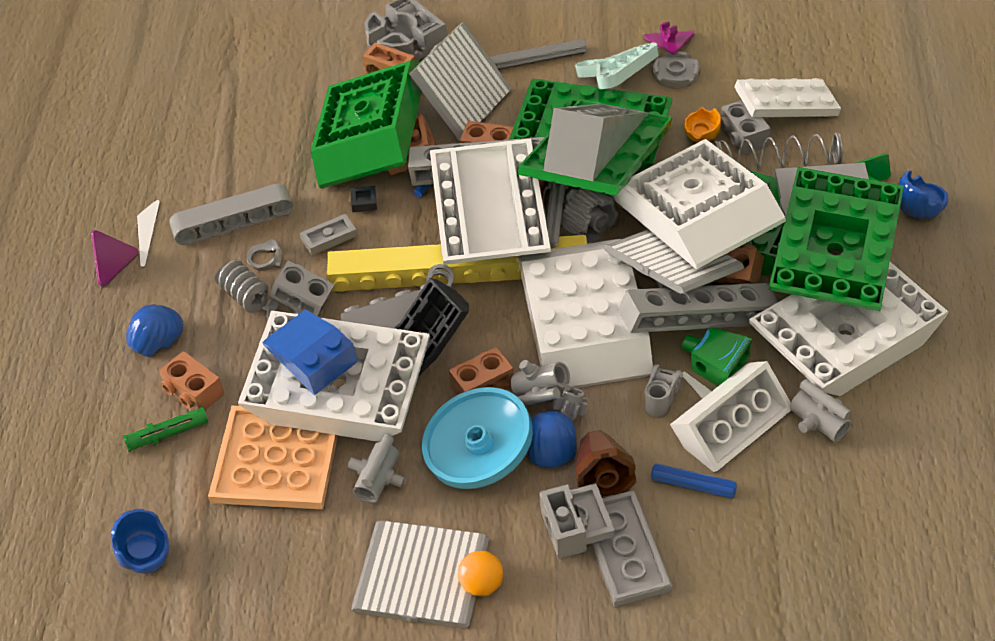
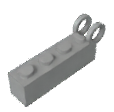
M436 264L430 268L426 283L429 278L435 275H442L448 281L446 285L452 287L454 273L449 266ZM425 284L420 287V290L414 292L404 290L396 293L394 298L385 300L384 297L374 299L368 306L360 308L359 305L348 307L344 310L345 313H341L340 321L394 329L401 322Z

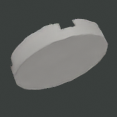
M667 52L660 59L659 57L655 59L653 77L659 84L665 87L684 88L692 85L698 79L699 63L696 59H692L688 53L678 52L672 55Z

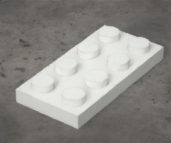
M822 79L737 80L734 87L752 117L838 116L841 111V107Z

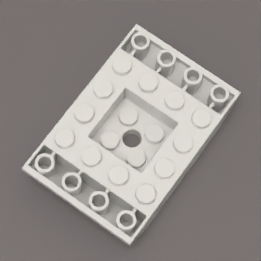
M706 139L632 176L630 182L617 196L610 195L612 199L695 269L708 264L786 222V218L768 185Z
M890 262L881 311L790 295L750 318L749 323L813 384L826 393L841 396L923 346L946 318L948 311ZM842 330H846L851 332L852 335H842L839 332Z
M271 310L238 401L240 407L272 425L376 442L381 441L385 434L393 436L402 432L430 339L429 334L322 318L334 325L353 343L358 362L337 378L346 380L344 385L334 387L330 383L314 396L263 345L262 342L298 315Z

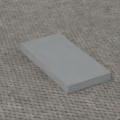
M635 491L602 498L615 529V537L591 543L614 607L672 592L671 581Z

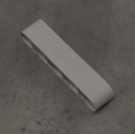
M278 183L177 212L171 216L169 224L175 241L180 245H188L286 216L292 212L294 205L286 186Z

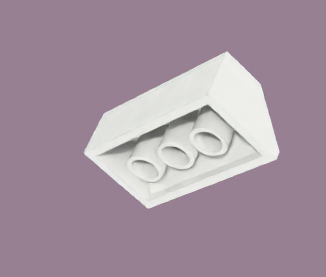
M767 361L752 362L743 366L670 425L684 449L710 470L717 472L791 411V402Z

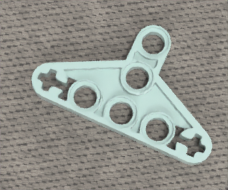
M648 43L606 59L579 62L575 65L577 76L580 78L596 77L599 89L618 86L659 56L656 43Z

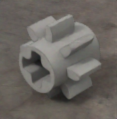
M567 386L564 388L563 393L560 392V397L553 400V409L565 414L571 421H574L577 414L580 416L585 415L588 406L586 403L587 398L583 397L584 392L573 386Z

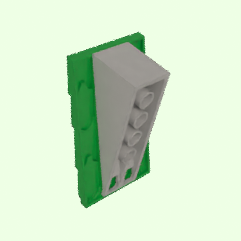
M579 99L574 106L554 108L550 132L519 165L517 175L531 176V178L549 182L555 181V183L580 187L600 193L605 192V194L617 196L630 182L633 174L642 166V162L658 146V142L666 135L673 117Z

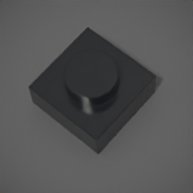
M375 186L350 188L352 213L377 210Z

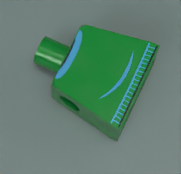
M708 328L701 339L687 335L682 343V350L691 353V369L693 372L719 386L745 365L751 355L752 338L716 328Z

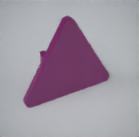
M667 21L660 24L661 33L644 34V39L651 43H656L659 48L674 55L694 36V31H678L676 25L670 27V22Z
M93 230L91 232L92 250L94 252L98 284L105 286L139 251L131 245Z

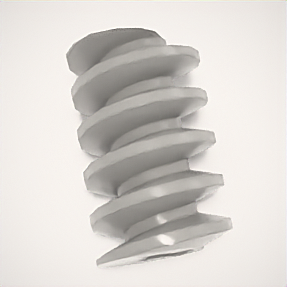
M232 260L216 273L215 282L228 295L232 296L240 306L244 307L247 312L256 313L265 305L268 293L267 284L262 282L259 277H256L255 273L250 271L240 260Z

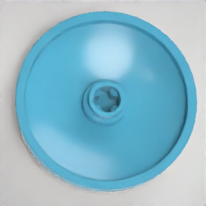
M483 387L463 392L442 405L430 419L422 439L423 458L433 475L448 486L459 489H474L490 485L507 476L525 457L532 441V420L522 401L509 391L494 387Z

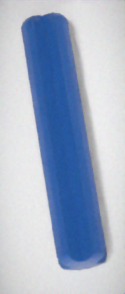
M654 464L651 472L652 480L729 498H734L737 489V483L732 480L661 464Z

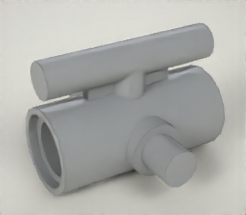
M523 360L519 365L522 371L514 373L511 377V388L524 406L558 399L561 392L559 389L567 387L570 383V372L563 362H555L538 367L536 364H531L528 360Z
M804 379L800 384L802 390L794 397L790 405V410L803 419L798 424L799 430L802 433H806L809 430L817 429L833 442H839L851 427V420L848 418L852 411L845 407L841 400L838 398L834 399L808 379Z
M385 434L381 442H377L374 445L368 460L363 458L361 461L351 457L348 463V468L357 471V474L360 475L353 488V494L363 502L376 503L385 485L390 486L392 484L401 488L404 483L405 477L395 474V470H393L399 457V451L392 445L394 438L390 435Z

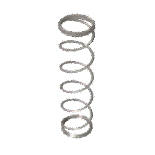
M839 132L834 133L828 157L824 141L818 134H814L809 141L805 160L801 144L793 135L787 140L782 161L775 141L768 137L762 146L759 163L752 143L748 139H744L739 147L737 162L739 163L743 143L747 141L751 146L756 166L760 170L767 140H772L777 151L780 166L783 168L788 143L791 138H794L800 148L804 166H807L811 142L817 136L823 145L828 165L831 163L832 152L835 164H841L843 159L842 138ZM722 140V141H715L714 146H716L717 148H719L721 151H722V145H721V143H725V145H726V147H727V149H728L729 155H730V157L733 159V156H732V153H731V150H730L728 144H727L724 140Z

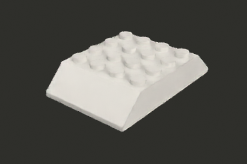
M531 139L430 150L443 265L551 252L538 179L531 178V176L517 175L519 165L533 151Z
M621 239L551 249V252L517 256L540 366L563 362L570 372V383L568 386L581 388L649 377L651 375L653 362L649 333H630L618 311L626 290L637 289L632 266L609 254L603 247Z

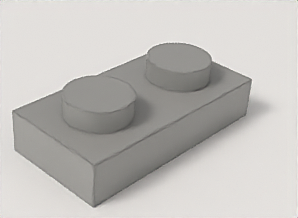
M343 214L301 232L300 237L312 256L357 237V231L347 215Z

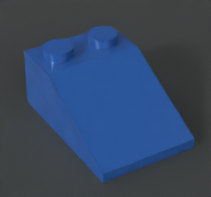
M306 309L262 342L314 396L358 362L353 343L334 325Z

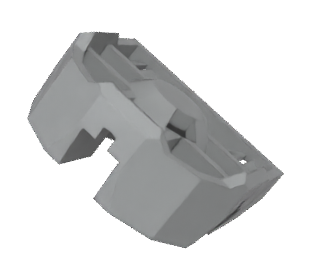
M395 0L386 5L385 16L381 17L374 11L364 22L368 49L374 43H378L413 55L415 61L428 56L434 46L441 43L448 36L446 24L416 0ZM413 45L417 46L421 52L415 51Z

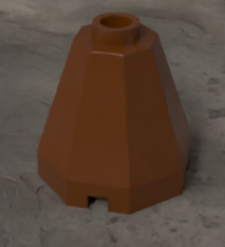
M597 430L588 432L581 439L576 463L578 488L596 483L603 498L604 496H614L628 492L637 483L636 466L633 457L610 435Z

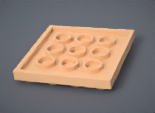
M232 405L208 495L210 503L323 509L338 435L272 425L244 408Z

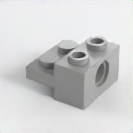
M596 483L570 490L567 484L539 492L541 514L558 559L586 552L587 544L615 537V529Z

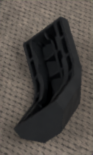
M429 278L401 322L394 328L430 335L419 375L439 357L469 312V303L456 290L434 278Z

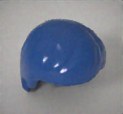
M911 170L905 172L898 184L904 186L900 204L902 212L909 217L920 220L930 219L939 215L948 204L947 192L939 185L924 182L920 175L917 178H911Z
M156 304L146 305L135 312L131 318L126 332L127 345L138 354L152 357L158 349L163 347L168 349L181 336L183 320L172 308Z
M557 411L540 412L532 417L533 435L527 451L531 463L539 467L552 469L572 461L577 454V439L575 426L571 419Z
M134 509L124 512L114 522L111 531L112 549L118 563L122 567L136 573L149 574L157 571L164 564L169 554V539L167 531L161 524L157 514L144 509Z

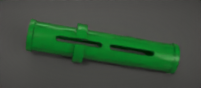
M200 407L197 410L155 425L149 423L146 425L147 428L123 435L128 452H131L134 449L151 443L153 445L159 444V440L203 424H208L209 422L204 408Z

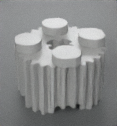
M580 188L579 190L572 189L567 194L566 201L568 204L565 205L566 208L563 210L560 225L574 235H586L588 244L599 242L601 239L599 235H602L607 227L612 228L618 219L619 213L615 210L614 200L605 193Z

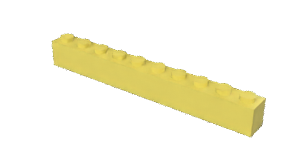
M586 235L560 236L557 247L550 248L557 249L587 244ZM441 244L328 252L327 277L328 281L334 284L332 292L421 287L426 284L430 268L436 264H443ZM517 256L445 264L454 273L452 284L522 280ZM442 275L432 277L444 284L448 283L447 279Z

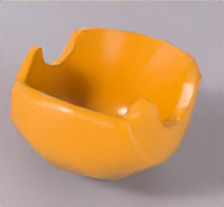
M701 107L696 112L690 113L684 121V132L694 142L698 143L704 139L711 142L720 133L721 115L715 108L709 111Z
M474 551L468 554L459 565L458 580L463 589L472 595L489 596L502 585L504 578L503 565L497 556L488 551Z

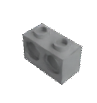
M742 100L721 107V130L725 131L730 137L732 145L739 149L742 141L748 139L755 151L762 149L764 141L770 137V127L762 117H752ZM767 140L765 147L769 146V140ZM747 141L743 143L742 155L752 152L751 146Z
M288 260L275 280L269 297L300 313L306 309L319 316L329 299L334 284L324 277L317 276L306 270L303 266Z

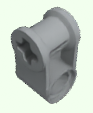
M659 364L654 365L645 388L644 409L648 415L663 417L669 412L673 399L681 386L682 370L675 372L661 368Z

